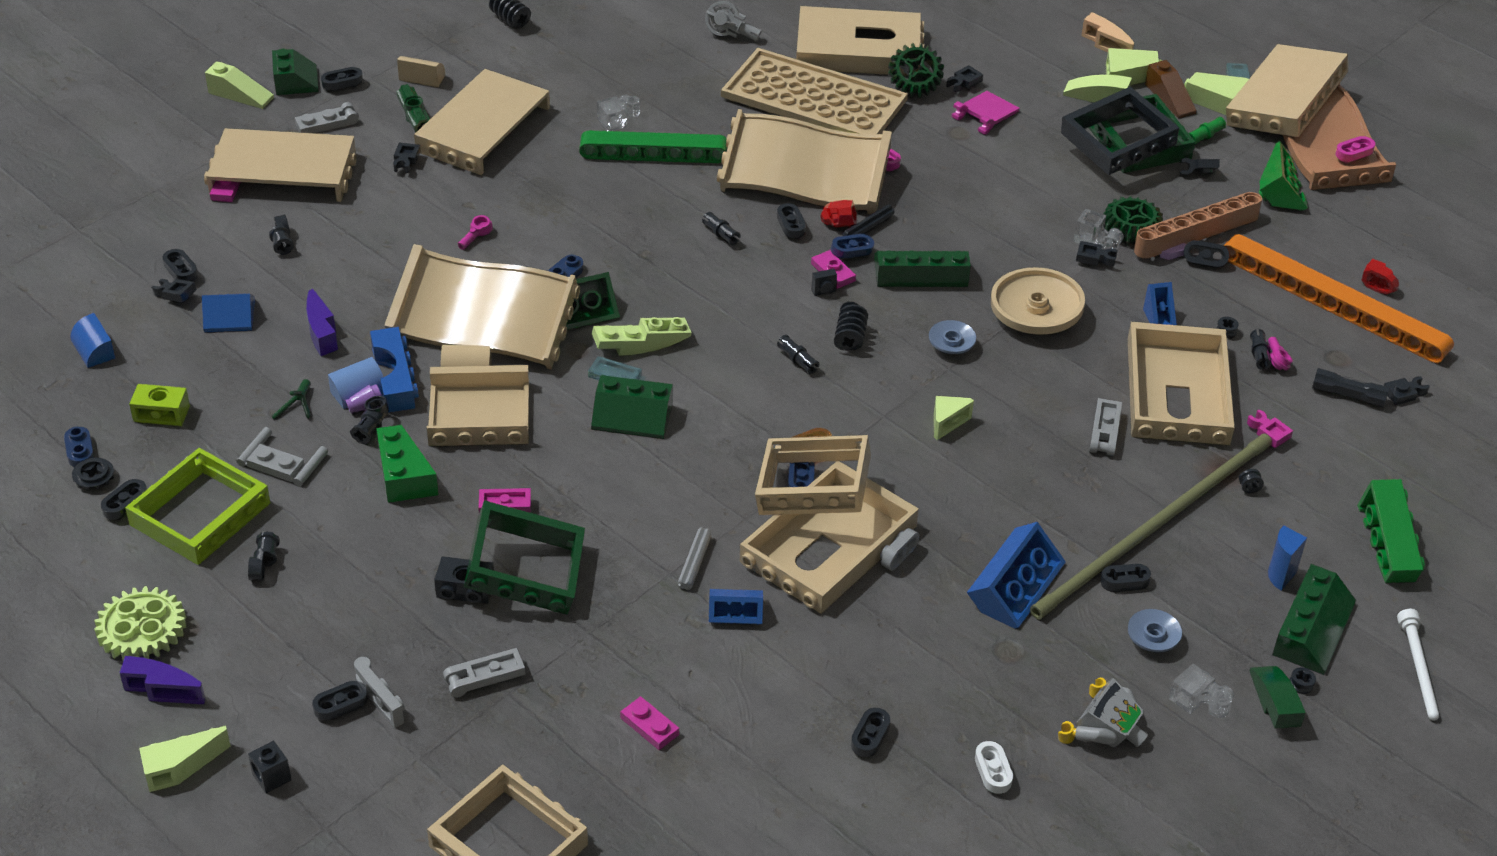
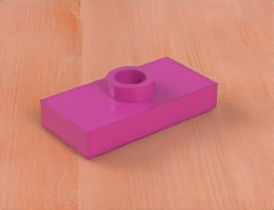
M215 180L210 192V199L213 201L233 202L241 182Z
M830 250L811 258V264L818 271L835 269L837 273L836 289L856 281V274L838 257L833 255Z

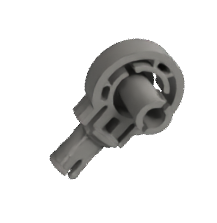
M718 1L708 8L705 21L712 33L719 36L730 35L734 38H737L738 34L736 33H739L755 42L758 41L759 36L757 35H761L762 30L736 18L735 16L745 20L746 16L741 14L734 4L727 1ZM721 4L730 6V8L723 7L726 10H721V7L715 9L716 6ZM710 18H711L712 24H714V23L716 24L714 27L720 30L719 32L716 31V30L712 27L711 22H710Z

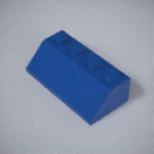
M1038 522L1020 526L1013 530L967 591V594L982 614L1016 629L1030 613V607L1040 599L1066 561Z

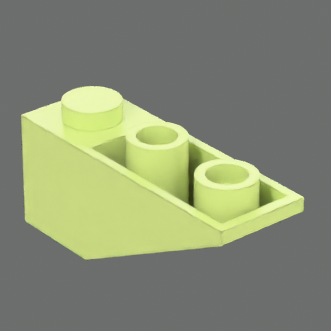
M226 726L139 748L149 792L179 785L231 747Z

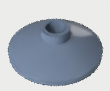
M946 320L932 326L929 331V341L936 349L942 352L960 354L973 348L976 343V334L969 325L963 322Z
M1141 610L1135 613L1128 623V634L1131 640L1139 647L1148 651H1169L1179 644L1182 637V629L1179 622L1172 615L1161 610Z

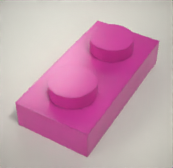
M531 488L479 489V513L484 500L531 513Z
M641 696L620 711V718L658 750L679 736V727Z

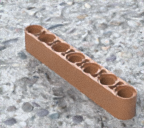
M1247 192L1142 228L1137 232L1134 253L1141 258H1151L1162 254V251L1180 244H1187L1193 240L1199 241L1256 221L1259 218L1262 197L1257 193Z

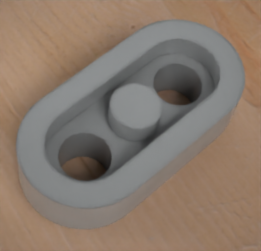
M910 528L900 531L895 541L890 546L886 545L880 554V559H882L881 565L891 571L895 570L915 549L919 541V533Z

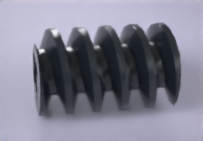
M489 0L490 10L513 28L525 26L531 18V10L519 0Z
M847 301L840 307L834 337V345L840 350H857L864 343L869 314L858 303Z

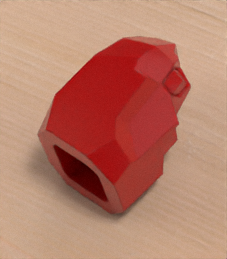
M853 200L830 202L825 205L820 215L821 221L824 224L833 225L835 228H850L857 224V213Z
M1372 259L1366 265L1361 281L1367 288L1383 294H1389L1398 290L1399 280L1394 276L1393 271L1386 267V263Z

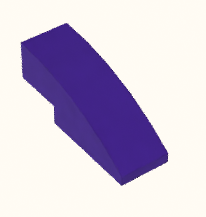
M314 289L308 291L306 307L309 330L316 350L320 356H324L338 350L335 320L329 308Z
M125 656L120 670L124 691L147 692L149 701L205 704L206 699L202 682L192 675L160 661Z

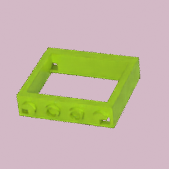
M198 448L125 508L130 526L199 565L271 502L266 484L205 450ZM202 473L243 495L191 540L150 517Z

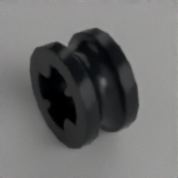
M1221 317L1218 320L1216 329H1225L1226 338L1232 339L1237 334L1239 323L1232 317Z
M1248 469L1239 475L1238 479L1245 493L1258 492L1264 486L1260 471L1257 469Z
M1299 667L1292 671L1289 680L1297 693L1307 694L1312 691L1316 682V676L1311 670Z

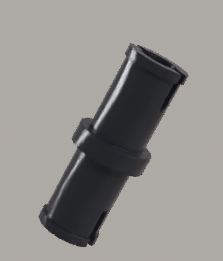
M712 212L704 214L703 217L707 220L702 219V223L712 229L717 237L724 238L731 245L739 242V239L735 236L741 238V234L730 227L726 220L719 219Z
M1255 329L1250 333L1252 340L1251 352L1255 357L1256 367L1263 370L1262 363H1264L1266 370L1272 364L1269 356L1270 345L1266 342L1265 332L1259 329V335H1257V330Z
M783 335L779 338L783 344L777 341V347L789 355V359L793 363H798L808 374H813L817 371V368L813 365L819 367L820 363L807 353L804 346L796 344L788 335Z

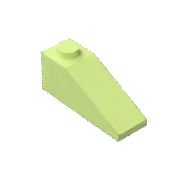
M216 61L205 72L209 94L261 109L274 98V94L234 66Z

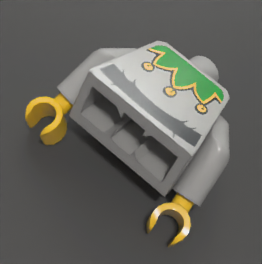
M1101 677L1095 680V685L1090 684L1089 694L1094 699L1077 721V728H1074L1071 722L1065 721L1061 725L1062 731L1058 732V739L1064 744L1073 742L1076 737L1077 740L1097 742L1111 747H1116L1125 738L1138 747L1148 735L1136 725L1143 714V709L1137 704L1132 691L1129 688L1122 687L1114 678L1106 684V680Z

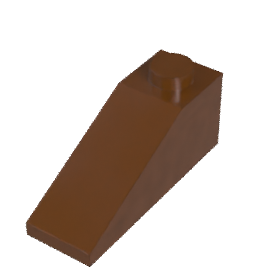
M1167 60L1149 64L1145 85L1154 94L1159 96L1178 119L1196 114L1197 110L1178 71Z

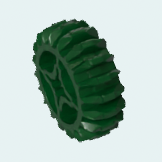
M922 42L919 44V47H915V44L912 43L910 48L904 45L903 51L900 49L896 50V55H892V62L888 66L890 69L888 76L892 77L890 80L891 84H896L895 89L899 90L902 88V92H909L910 98L914 94H917L918 98H920L922 93L928 96L930 90L936 91L937 86L941 84V79L944 77V64H941V57H936L937 51L930 52V45L926 49L923 48ZM924 62H927L930 65L932 72H930L929 69L925 67ZM920 66L918 72L915 71L913 74V70L918 69V67ZM900 68L908 75V79L901 74Z
M1131 196L1127 199L1124 197H1120L1119 200L1114 199L1112 203H1108L1103 214V228L1106 229V234L1111 235V239H1118L1119 243L1126 242L1127 245L1129 243L1135 244L1138 230L1163 221V213L1160 212L1159 207H1155V203H1148L1147 199L1140 200L1139 197L1135 199Z

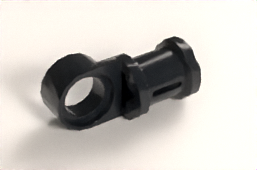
M284 214L274 217L275 227L269 232V238L274 242L273 249L275 253L280 255L289 254L294 248L293 241L289 238L290 229Z
M373 396L365 402L366 410L361 416V421L350 430L352 438L358 443L367 444L371 440V435L374 431H377V428L382 426V420L389 412L386 398L383 396Z
M261 532L256 537L258 547L248 562L249 581H263L265 568L272 566L277 561L275 551L276 547L279 546L280 538L273 532Z

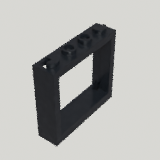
M1128 87L1063 116L1061 134L1106 174L1111 175L1176 145L1179 127L1132 87ZM1131 109L1157 133L1112 153L1085 129Z

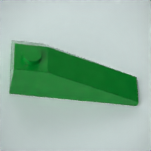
M1280 141L1276 143L1259 181V194L1264 201L1268 200L1272 206L1305 210L1308 208L1307 198L1303 192L1300 193L1299 191L1302 184L1296 176L1297 170L1293 158Z

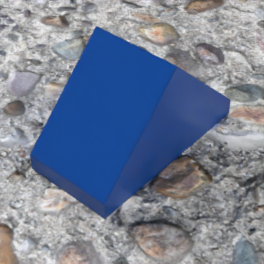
M1172 282L1148 284L1143 310L1149 323L1177 325Z

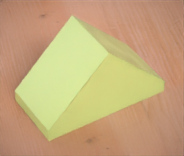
M936 396L934 438L939 440L972 418L974 400L962 397Z

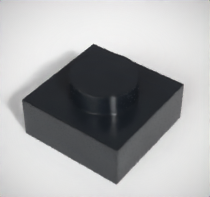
M835 269L812 273L811 291L814 296L836 292L837 273Z

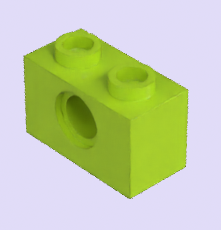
M138 384L129 406L133 422L182 426L190 403L187 388Z

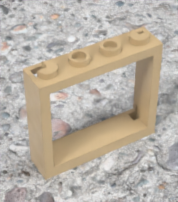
M868 435L768 439L755 492L759 515L861 512L871 459ZM858 460L854 485L773 488L778 463Z
M503 764L427 829L429 847L439 855L479 856L454 835L505 792L566 838L548 856H576L588 845L587 827L581 823V819L574 818L568 814L561 804L552 802L544 796L538 787H532L523 780L518 772L515 774Z

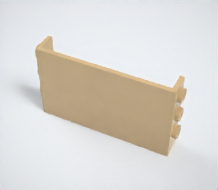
M1277 44L1226 107L1227 126L1299 137L1348 73V54Z
M484 69L414 134L415 144L420 145L421 154L482 175L484 173L483 159L536 107L546 110L550 108L549 91Z
M225 128L219 144L215 146V155L210 159V168L208 172H205L204 182L205 185H208L209 194L215 180L335 187L337 202H341L343 194L348 191V179L352 178V166L356 165L354 136Z

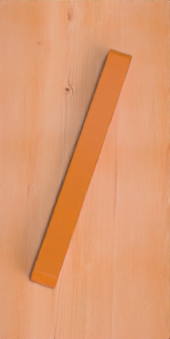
M1236 234L1223 245L1229 251V263L1430 362H1441L1454 347V341L1449 335L1243 235Z

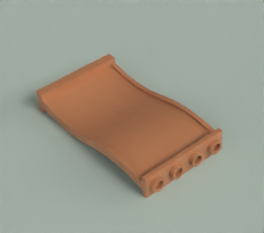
M1340 83L1299 137L1283 135L1297 167L1310 182V190L1392 182L1396 163H1388L1376 145L1373 154L1351 162H1342L1336 157L1335 152L1339 143L1359 136L1371 138L1357 105Z

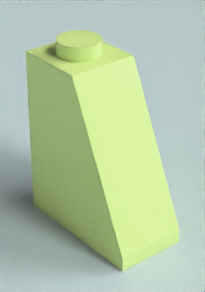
M1109 48L1106 61V75L1131 77V85L1146 82L1149 64L1162 60L1158 59V51Z
M1196 72L1190 79L1188 78L1185 81L1184 86L1193 103L1226 115V107L1249 79Z

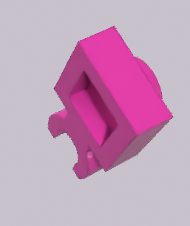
M1257 410L1255 418L1252 415L1248 416V426L1258 429V436L1263 433L1269 435L1274 448L1292 438V429L1275 417L1269 420L1264 411Z

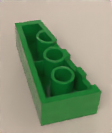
M1402 479L1371 480L1357 505L1359 512H1365L1366 518L1363 519L1365 529H1371V546L1378 548L1376 559L1385 583L1416 582L1425 568L1424 559L1420 556L1418 550L1419 537L1414 533L1413 513L1409 511L1407 504L1408 492L1403 488Z

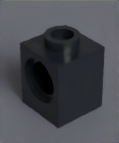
M274 740L248 753L252 775L265 793L292 780L288 759Z

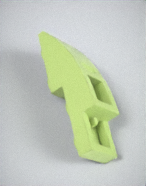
M679 317L640 318L638 326H594L592 331L598 349H616L619 356L659 350L681 342L690 337L692 333L686 319Z

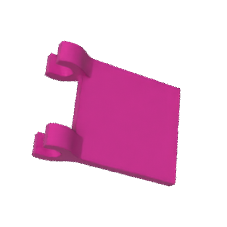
M985 91L964 103L955 102L953 107L957 111L952 113L951 117L961 120L966 113H969L979 118L980 122L983 123L978 128V131L987 134L995 124L1019 112L1020 108L989 91Z

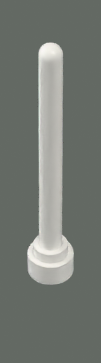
M1405 609L1397 615L1398 624L1408 636L1428 718L1435 721L1439 718V711L1417 631L1421 624L1419 613L1415 609Z

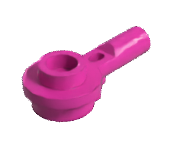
M484 215L474 217L470 224V232L458 242V247L464 250L477 236L489 234L493 230V224L490 219Z
M1270 337L1268 343L1272 350L1270 354L1272 365L1278 370H1288L1293 362L1291 356L1279 345L1276 337Z

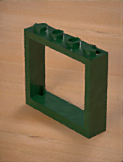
M1157 94L1142 96L1179 127L1177 144L1122 169V173L1176 163L1184 158L1192 159L1195 149L1194 138L1189 135L1184 126L1181 125ZM1129 109L1093 125L1089 129L1096 139L1113 153L1127 145L1110 123L1140 117Z
M484 500L477 519L464 588L567 615L575 597L585 528ZM491 528L572 550L566 589L479 567L486 529Z

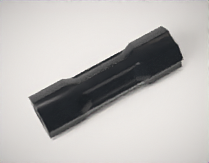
M1320 368L1317 369L1312 385L1314 389L1355 398L1383 408L1390 388L1338 375L1335 372Z

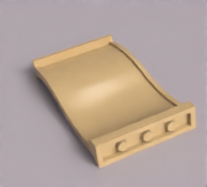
M738 109L736 117H732V134L727 136L726 147L728 149L727 152L722 154L721 163L723 168L719 169L717 174V182H720L722 192H725L726 188L761 190L822 206L833 201L853 200L856 210H867V214H873L877 211L891 149L892 132L883 130V134L849 133L832 130L793 118L767 114H746L741 109Z
M414 244L384 326L385 328L399 327L401 336L437 346L489 345L493 353L530 360L545 365L547 369H552L554 361H558L560 355L559 345L561 340L564 341L566 337L567 320L572 318V305L574 299L579 297L580 286L577 284L575 275L566 277L530 267L464 260L428 251L423 246Z

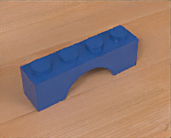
M399 327L370 331L374 360L378 365L393 369L389 375L380 379L382 396L386 398L389 412L414 409V398H419L417 384H412L415 381L413 367L408 368V366H411L409 351L404 352V350H407L406 337L400 335Z

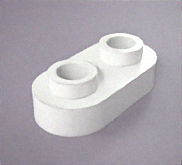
M992 741L980 743L976 748L975 762L984 786L993 793L1001 794L1007 792L1012 785L1013 773L1003 748L998 743Z

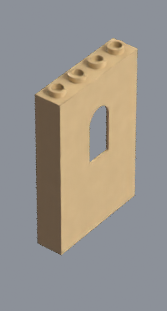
M800 6L797 60L836 72L888 74L890 70L888 66L892 62V55H896V50L900 49L903 51L904 45L910 48L912 43L915 44V47H919L921 42L924 48V21H921V13ZM855 30H890L896 36L889 40L855 38ZM920 66L918 67V69L913 70V74L915 71L918 72ZM900 68L901 74L908 76L905 72H903L904 70Z
M1131 322L1128 334L1131 437L1230 445L1234 431V417L1226 330ZM1166 387L1189 389L1191 415L1188 418L1177 419L1168 413Z
M836 461L807 487L854 485L856 471L840 461ZM867 478L861 512L774 515L740 544V562L746 568L752 569L763 576L765 580L783 589L787 594L802 601L807 607L813 608L822 614L881 560L880 554L886 545L890 546L900 531H905L908 528L913 530L917 527L919 509ZM821 535L841 546L815 570H803L795 563V559Z

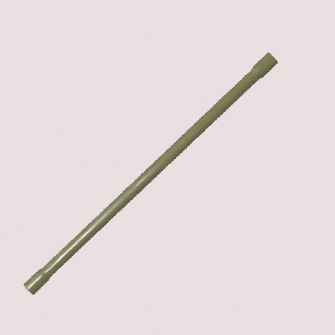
M1264 433L1258 436L1246 448L1055 591L1047 594L1030 607L1031 614L1038 620L1042 619L1054 610L1059 603L1101 573L1104 568L1113 564L1253 457L1258 456L1272 445L1270 436Z

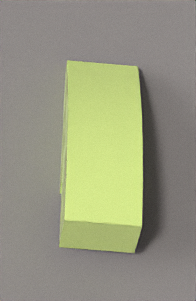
M1119 75L1079 77L1068 81L1063 95L1096 102L1130 87L1132 78Z

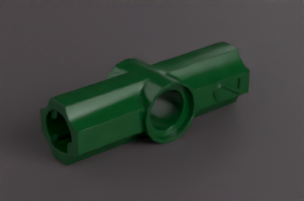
M408 84L401 85L399 90L396 91L397 98L405 112L406 121L417 132L430 118L424 108L423 99L417 95L414 87Z

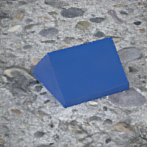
M252 294L202 295L204 332L252 331L255 296Z

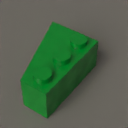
M396 425L377 428L379 452L388 503L439 495L436 472L404 427Z

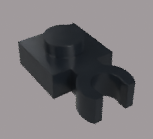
M968 65L956 71L954 76L949 77L946 87L954 85V92L961 91L963 86L969 89L982 82L984 74Z
M398 143L393 155L394 172H397L401 167L405 168V173L410 172V164L416 165L421 152L419 144Z
M1080 241L1076 262L1097 266L1099 262H1103L1107 266H1114L1118 250L1112 248L1105 250L1102 249L1103 245Z
M160 279V286L151 287L155 296H163L165 300L176 302L186 301L197 290L194 282L175 279L172 283L167 279Z
M1421 376L1414 377L1411 382L1401 378L1384 383V386L1390 387L1387 396L1395 406L1414 401L1417 395H1426L1430 386H1421L1423 379Z

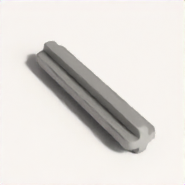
M701 527L696 533L678 580V586L681 589L690 590L694 584L711 539V530L709 528Z

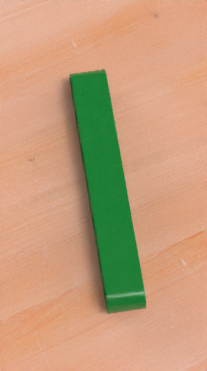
M589 130L581 135L579 153L586 159L721 163L722 154L727 152L728 147H726L727 138L723 135Z

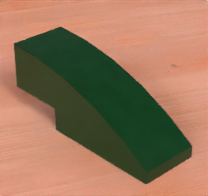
M1278 666L1250 668L1249 672L1264 714L1269 713L1274 729L1301 727L1306 712L1293 684Z

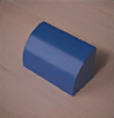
M95 313L81 318L74 325L70 338L87 368L115 359L112 341Z
M1283 526L1278 533L1268 568V577L1271 583L1281 591L1297 573L1307 537L1286 526Z
M710 589L709 622L762 624L763 590Z

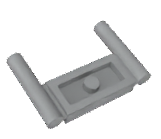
M264 427L236 462L241 467L246 465L249 468L294 482L297 486H302L328 454V449L321 446L305 464L303 458L263 445L272 435L271 429Z

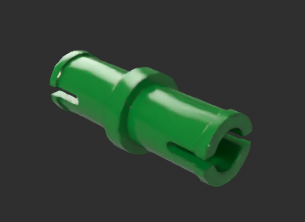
M1219 116L1209 123H1202L1199 128L1189 132V135L1194 138L1195 144L1204 139L1208 140L1218 131L1225 129L1226 122L1224 118Z

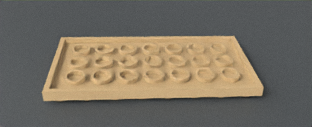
M757 48L721 89V97L832 130L858 134H882L883 130L886 129L905 104L908 95L905 92L761 48Z

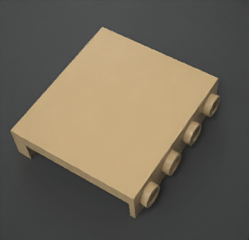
M528 365L430 367L431 393L429 426H427L428 446L528 444Z

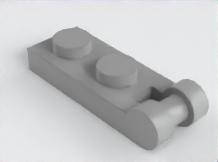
M345 102L339 108L326 109L321 112L295 117V124L300 133L314 134L356 124L359 117L354 111L353 105Z
M1098 398L1089 452L1097 453V451L1107 452L1106 455L1114 456L1122 402ZM1099 439H1100V440H1106V441H1109V442H1108V443H1107V442H1101V441H1099Z
M517 648L450 666L444 670L443 675L446 682L450 683L449 691L451 696L458 698L467 691L525 675V666Z
M367 657L357 658L354 661V669L357 673L356 681L362 682L366 686L368 698L394 728L404 723L403 711L405 706L400 697L397 695L393 696L386 681L383 678L379 679L371 670V661Z

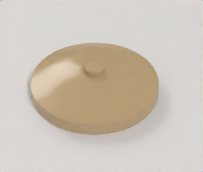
M1034 267L1009 272L994 284L991 292V308L995 316L1005 325L1025 333L1052 334L1066 330L1076 324L1084 312L1085 295L1080 285L1071 277L1052 269Z

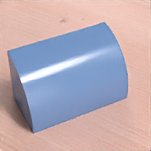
M373 357L328 374L330 392L343 409L348 408L345 400L368 385L373 386L376 384L382 394L380 379L384 376Z

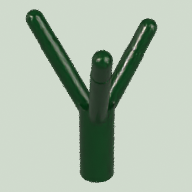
M303 379L297 390L290 391L289 394L293 397L272 415V419H276L296 400H301L306 418L311 417L305 397L311 386V382L308 379Z

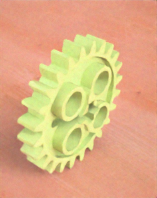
M144 586L142 592H138L136 588H133L132 594L129 595L122 591V598L119 599L113 596V604L104 603L105 611H98L99 619H95L96 628L94 630L99 646H103L105 653L111 652L113 658L121 654L123 661L125 656H144V658L149 659V655L153 653L159 657V650L170 651L169 643L178 644L177 637L183 636V628H186V615L182 602H177L176 595L169 597L168 590L159 594L158 587H155L152 592H148L147 586Z

